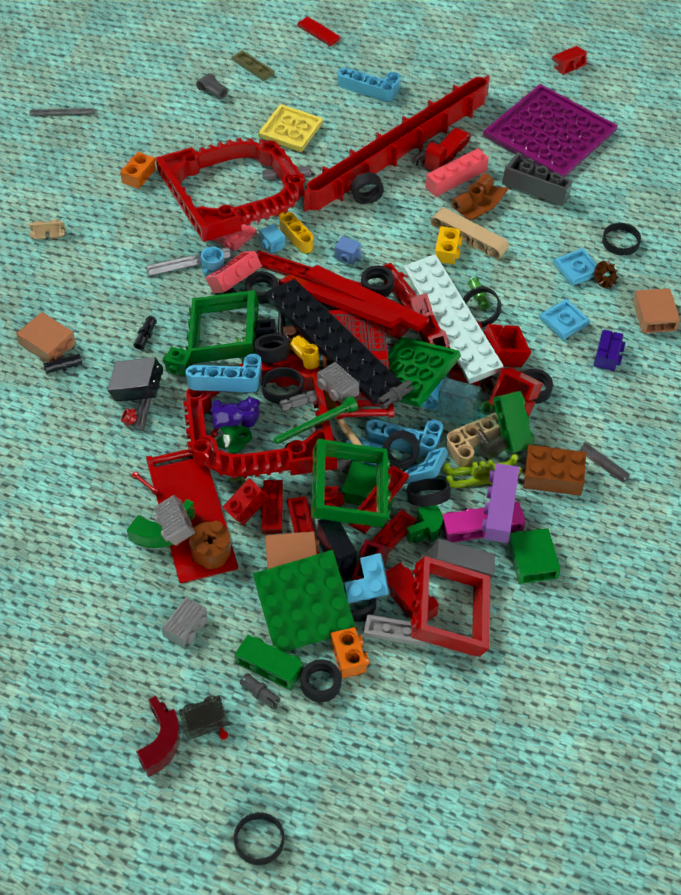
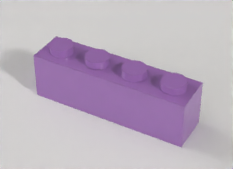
M496 463L495 471H490L489 482H492V487L488 486L486 497L490 498V503L486 502L484 514L488 516L487 519H483L481 531H485V540L508 543L519 474V467Z

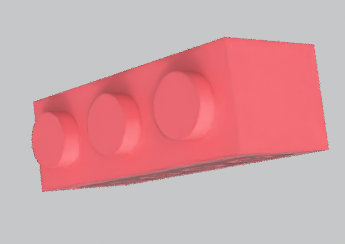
M255 251L242 252L205 278L213 293H223L261 268L262 265Z

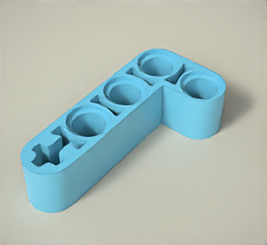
M349 68L338 70L337 84L339 87L383 101L393 100L400 90L401 76L397 72H390L384 79Z
M257 354L247 355L244 359L243 367L189 366L186 369L187 385L189 389L199 391L255 392L259 390L261 385V357Z
M372 419L366 423L365 438L366 440L383 445L390 434L395 431L404 430L416 436L420 444L419 456L426 457L429 451L438 449L442 439L443 424L439 420H430L427 422L424 432ZM396 439L390 446L392 449L412 454V446L404 439Z

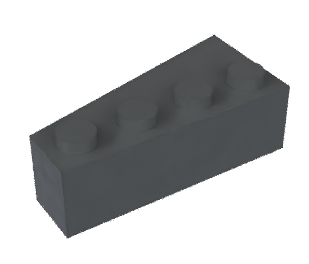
M517 152L505 167L502 184L564 206L570 196L573 181L556 172H549L548 168L544 165L538 166L534 164L533 159H525L522 157V153Z

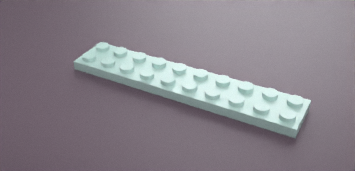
M436 254L403 266L417 294H428L434 317L439 327L446 331L449 347L460 351L461 357L457 363L469 384L500 373L504 368L503 364Z

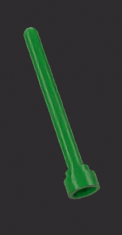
M350 396L344 399L340 406L276 436L273 441L275 444H280L343 412L352 413L358 410L357 402Z

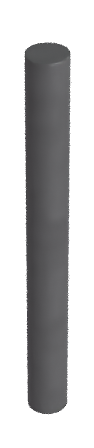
M94 108L30 110V116L94 114Z

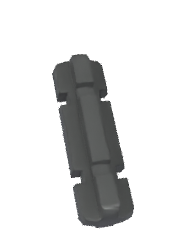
M311 390L306 392L305 395L302 393L290 397L289 400H281L279 404L282 411L290 410V407L293 409L307 404L308 401L309 403L315 402L317 398L315 392Z

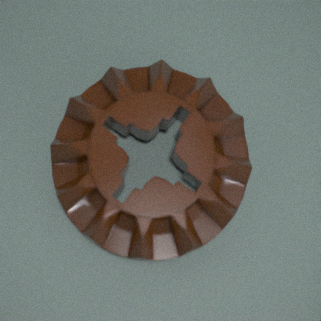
M601 261L594 269L595 280L602 288H612L613 284H617L616 280L619 278L616 274L618 270L614 268L615 264H611L610 261ZM606 272H609V273H610L609 276H603V275H604Z

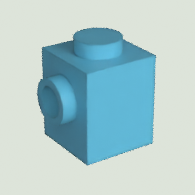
M274 224L259 230V239L264 250L267 249L270 253L281 251L285 247V235Z

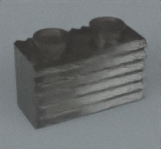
M220 695L208 696L203 702L189 703L183 709L178 710L184 733L188 740L230 725Z

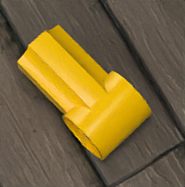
M300 336L293 338L290 348L303 361L304 367L307 369L317 368L320 365L318 347L309 344Z

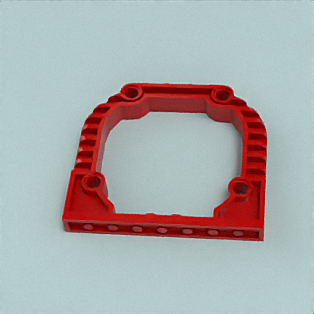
M236 138L234 142L229 139L225 144L218 142L217 146L211 144L208 145L207 149L200 147L199 151L196 152L193 147L155 157L157 171L203 242L242 231L241 225L243 224L249 226L253 221L259 223L260 219L269 220L270 216L276 218L282 212L286 214L289 208L293 209L295 207V203L299 200V197L303 196L305 191V177L303 173L299 172L297 165L292 163L285 150L273 140L263 141L259 139V143H257L252 138H247V141ZM239 158H254L262 165L271 166L282 180L283 189L279 193L236 207L222 205L219 208L205 206L195 208L191 196H188L185 187L181 186V183L187 176L197 175L202 168Z
M295 353L290 354L288 358L277 363L261 362L262 378L268 371L279 367L297 370L302 375L304 390H314L317 400L313 402L314 409L318 408V410H315L316 417L328 412L324 391L317 385L319 367L315 369L305 368L303 361ZM278 377L268 382L276 383L279 387L300 386V383L291 377ZM187 389V401H184L183 405L185 413L188 412L185 415L186 426H189V428H186L187 439H191V441L187 442L188 451L193 453L194 462L197 465L206 466L210 471L212 469L218 472L220 476L227 475L233 479L235 477L246 479L247 476L255 475V477H259L260 474H267L268 476L274 472L282 474V471L289 470L291 476L313 473V449L317 440L333 441L330 421L327 420L321 423L320 430H315L304 441L293 440L289 442L287 448L248 454H230L220 451L217 448L216 440L206 434L204 414L212 408V398L222 391ZM325 456V471L336 470L337 458Z

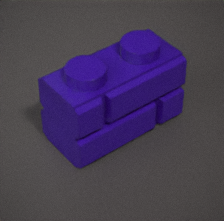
M602 330L593 366L615 371L616 365L620 366L623 355H619V353L624 352L626 344L623 341L624 335L622 333Z

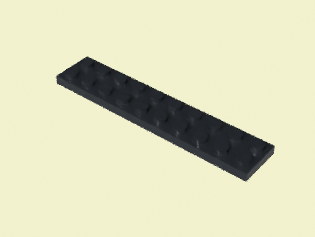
M296 279L265 292V298L311 344L316 345L318 351L331 364L336 362L344 371L346 370L349 375L359 382V391L373 405L377 403L379 397L388 393L389 389L402 384L380 360Z

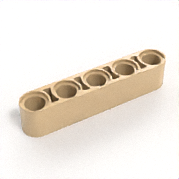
M441 208L430 220L432 226H436L439 229L440 226L460 229V236L463 237L462 241H465L467 245L475 249L482 250L481 252L490 257H495L496 260L509 249V243L504 238L446 208Z

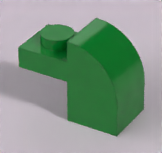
M437 505L418 508L416 519L419 523L407 527L406 539L409 543H419L428 537L431 543L441 534L442 513Z

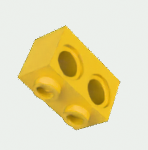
M440 226L435 254L441 263L455 264V259H459L460 249L458 247L462 246L463 237L460 236V229Z

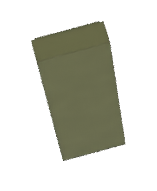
M244 50L232 56V61L262 81L275 75L274 70Z

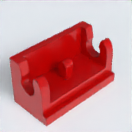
M574 46L553 55L552 60L558 64V66L555 65L553 67L562 75H565L587 65V51Z

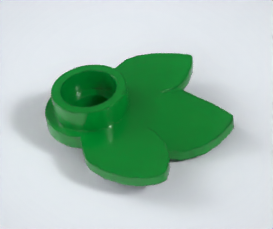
M224 426L221 428L223 435L216 440V443L220 448H228L230 454L238 453L245 444L251 441L252 433L244 426Z

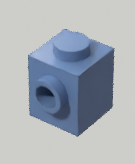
M342 236L335 246V259L343 263L353 265L362 256L361 243Z

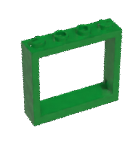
M255 290L192 298V307L189 308L191 318L188 319L190 330L187 332L188 346H186V350L192 351L193 363L241 358L255 354L254 342L257 339L256 323L259 314V301ZM247 308L245 342L199 347L202 313Z
M318 439L313 449L311 518L383 527L386 520H389L391 509L388 508L391 496L390 491H388L390 483L388 449ZM325 456L377 464V512L324 505Z

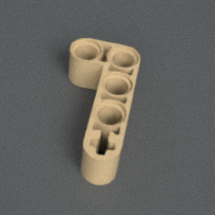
M496 412L448 433L446 449L459 467L472 465L473 447L501 435Z

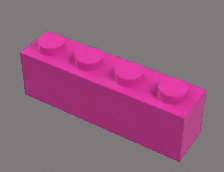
M514 502L510 533L524 531L526 521L519 502ZM485 507L442 514V530L445 540L456 543L484 538L485 531H481L483 519H487L488 516L484 514Z

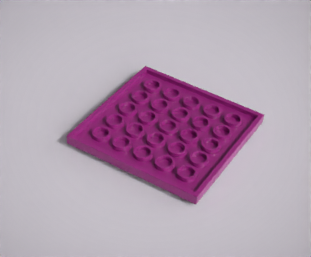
M539 84L483 131V136L514 154L517 152L522 153L523 158L533 159L534 164L538 166L544 165L548 168L549 172H556L565 177L617 131L618 125Z

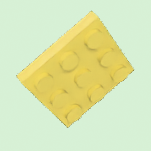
M280 104L258 132V137L267 141H276L281 146L302 152L323 124V118Z

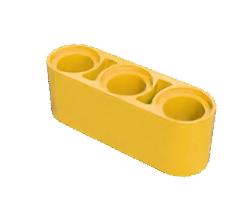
M288 211L286 214L282 212L279 215L280 231L301 253H311L314 249L313 234L292 212Z

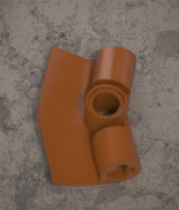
M482 174L475 184L469 186L467 193L465 192L452 199V206L464 218L472 221L494 209L509 190V187L494 186L493 178L489 174Z

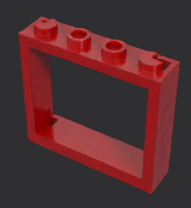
M427 556L416 562L415 569L413 570L415 579L412 586L414 597L411 604V610L413 611L410 626H412L411 638L472 656L480 657L489 650L491 576ZM429 573L473 586L472 638L427 625Z

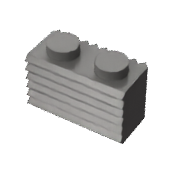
M336 362L317 373L318 387L321 390L325 389L333 401L337 400L341 404L344 402V399L350 396L355 398L359 395V382L349 375L346 370L344 371Z
M175 495L154 507L156 513L154 518L162 526L161 535L165 541L178 545L181 541L195 534L182 501Z
M186 597L162 627L163 637L182 648L187 643L191 644L195 639L196 631L199 627L203 628L208 621L207 609Z

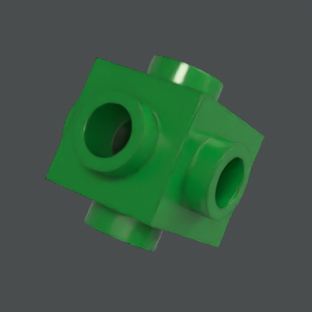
M170 347L168 353H165L163 358L166 372L186 376V369L193 365L192 351Z

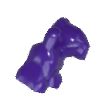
M248 397L238 404H223L220 400H213L212 416L214 429L224 426H238L241 422L244 427H253L259 418L260 400Z

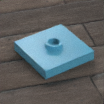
M584 248L558 257L553 262L572 286L594 278V269L597 265Z
M567 299L544 311L539 316V319L562 340L590 324V319Z

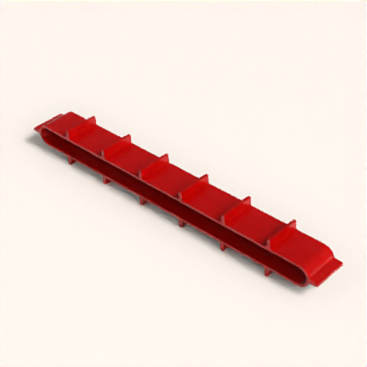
M490 76L475 77L460 87L454 84L451 93L435 103L428 100L427 108L409 119L403 116L402 123L384 135L377 132L376 140L357 152L350 149L349 157L330 169L323 166L322 174L307 183V189L303 192L304 212L310 209L320 210L336 199L344 201V194L351 190V183L358 175L368 172L376 174L390 164L397 167V160L415 148L420 150L423 148V143L440 132L447 135L448 127L465 116L473 118V111L485 104L486 96H488Z

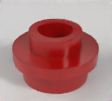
M133 408L125 409L121 417V422L128 427L130 424L133 425L137 419L136 410Z

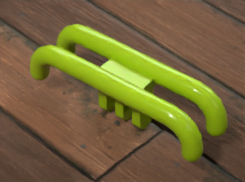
M513 454L508 461L498 464L514 466L518 461V455ZM488 460L487 464H485V461H480V465L477 462H473L472 466L450 468L449 463H444L443 471L448 475L446 481L449 482L451 488L492 484V482H489L490 471H495L496 463H493L492 460ZM519 467L518 477H520L522 473L521 467ZM456 475H472V479L459 481L453 480V476Z

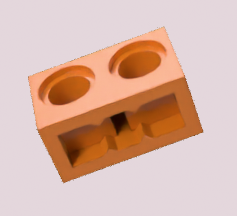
M137 152L128 164L121 169L122 183L140 189L156 170L155 158Z
M355 627L332 632L331 645L341 672V678L366 673L369 658L367 652L363 653L362 647L364 644L361 634H357ZM345 642H350V643H352V644H351V645H345V644H343V643H345ZM355 660L357 663L352 664L349 661Z

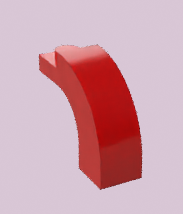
M423 293L409 298L412 310L429 318V323L418 332L422 341L450 348L446 331L439 327L434 317L428 294Z

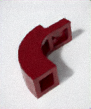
M157 696L148 699L150 709L160 725V732L151 744L136 751L138 760L148 777L161 771L171 762L180 743V728L177 714L174 709L168 711L164 701L159 702Z

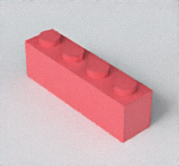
M477 148L426 174L425 188L437 197L486 172L489 157Z

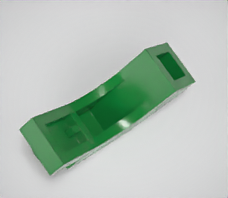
M186 499L183 505L191 522L196 514L194 502ZM137 515L127 529L129 541L140 546L163 548L173 545V543L165 541L162 537V526Z

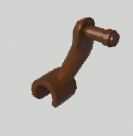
M491 376L485 378L481 386L482 392H485L487 387L492 391L494 382L491 380Z

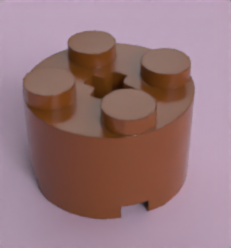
M219 521L205 522L193 527L195 534L189 537L193 561L197 565L204 566L206 569H215L223 566L231 555L230 534Z

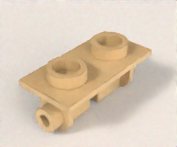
M52 220L51 222L35 221L29 223L31 229L30 238H34V240L46 239V233L48 232L50 238H62V236H65V224L63 221Z

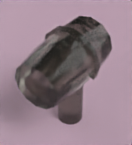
M481 428L475 432L484 445L480 448V454L486 461L498 457L499 454L508 448V443L503 436L490 441Z

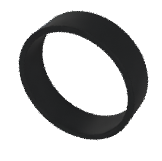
M613 223L604 230L602 238L603 246L609 252L621 256L635 253L641 242L640 232L634 226L627 223ZM614 230H623L634 235L638 243L630 248H619L610 244L606 239V235Z
M476 287L467 292L463 297L466 304L471 297L483 292L490 293L497 298L495 313L487 320L478 321L482 324V327H486L498 319L502 305L495 291L488 287Z
M279 367L268 371L261 381L263 396L269 402L279 404L281 400H289L290 397L302 394L304 390L302 375L297 370L288 367ZM278 377H291L300 383V386L295 391L284 395L273 394L265 389L269 381Z
M443 479L416 481L407 487L408 502L421 507L442 504L451 497L450 484ZM425 490H440V492L434 494H417Z
M256 812L245 816L237 824L234 831V845L237 854L245 862L252 865H265L274 861L283 850L285 841L284 830L281 823L274 816L264 812ZM265 819L278 827L282 839L280 846L272 855L256 859L245 855L237 845L238 833L249 821Z

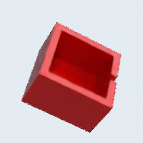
M488 324L483 331L504 367L522 368L532 352L519 326L505 325L503 328L502 325Z
M503 368L489 403L494 405L493 397L521 391L525 399V411L530 417L535 405L533 399L538 398L543 383L516 369Z

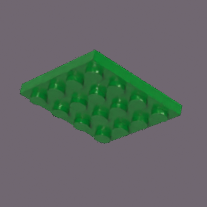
M401 337L388 353L389 370L402 383L406 380L411 381L412 384L407 387L413 385L414 390L404 395L398 402L420 408L461 357L460 351Z
M333 550L252 573L272 644L279 647L283 652L330 639L332 632L355 627Z

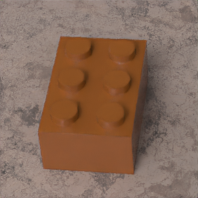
M528 445L523 488L581 496L585 482L586 452Z

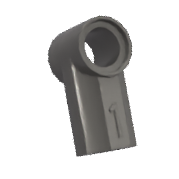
M208 73L196 82L198 90H202L204 93L208 92L218 99H223L228 94V88L217 82L211 73Z

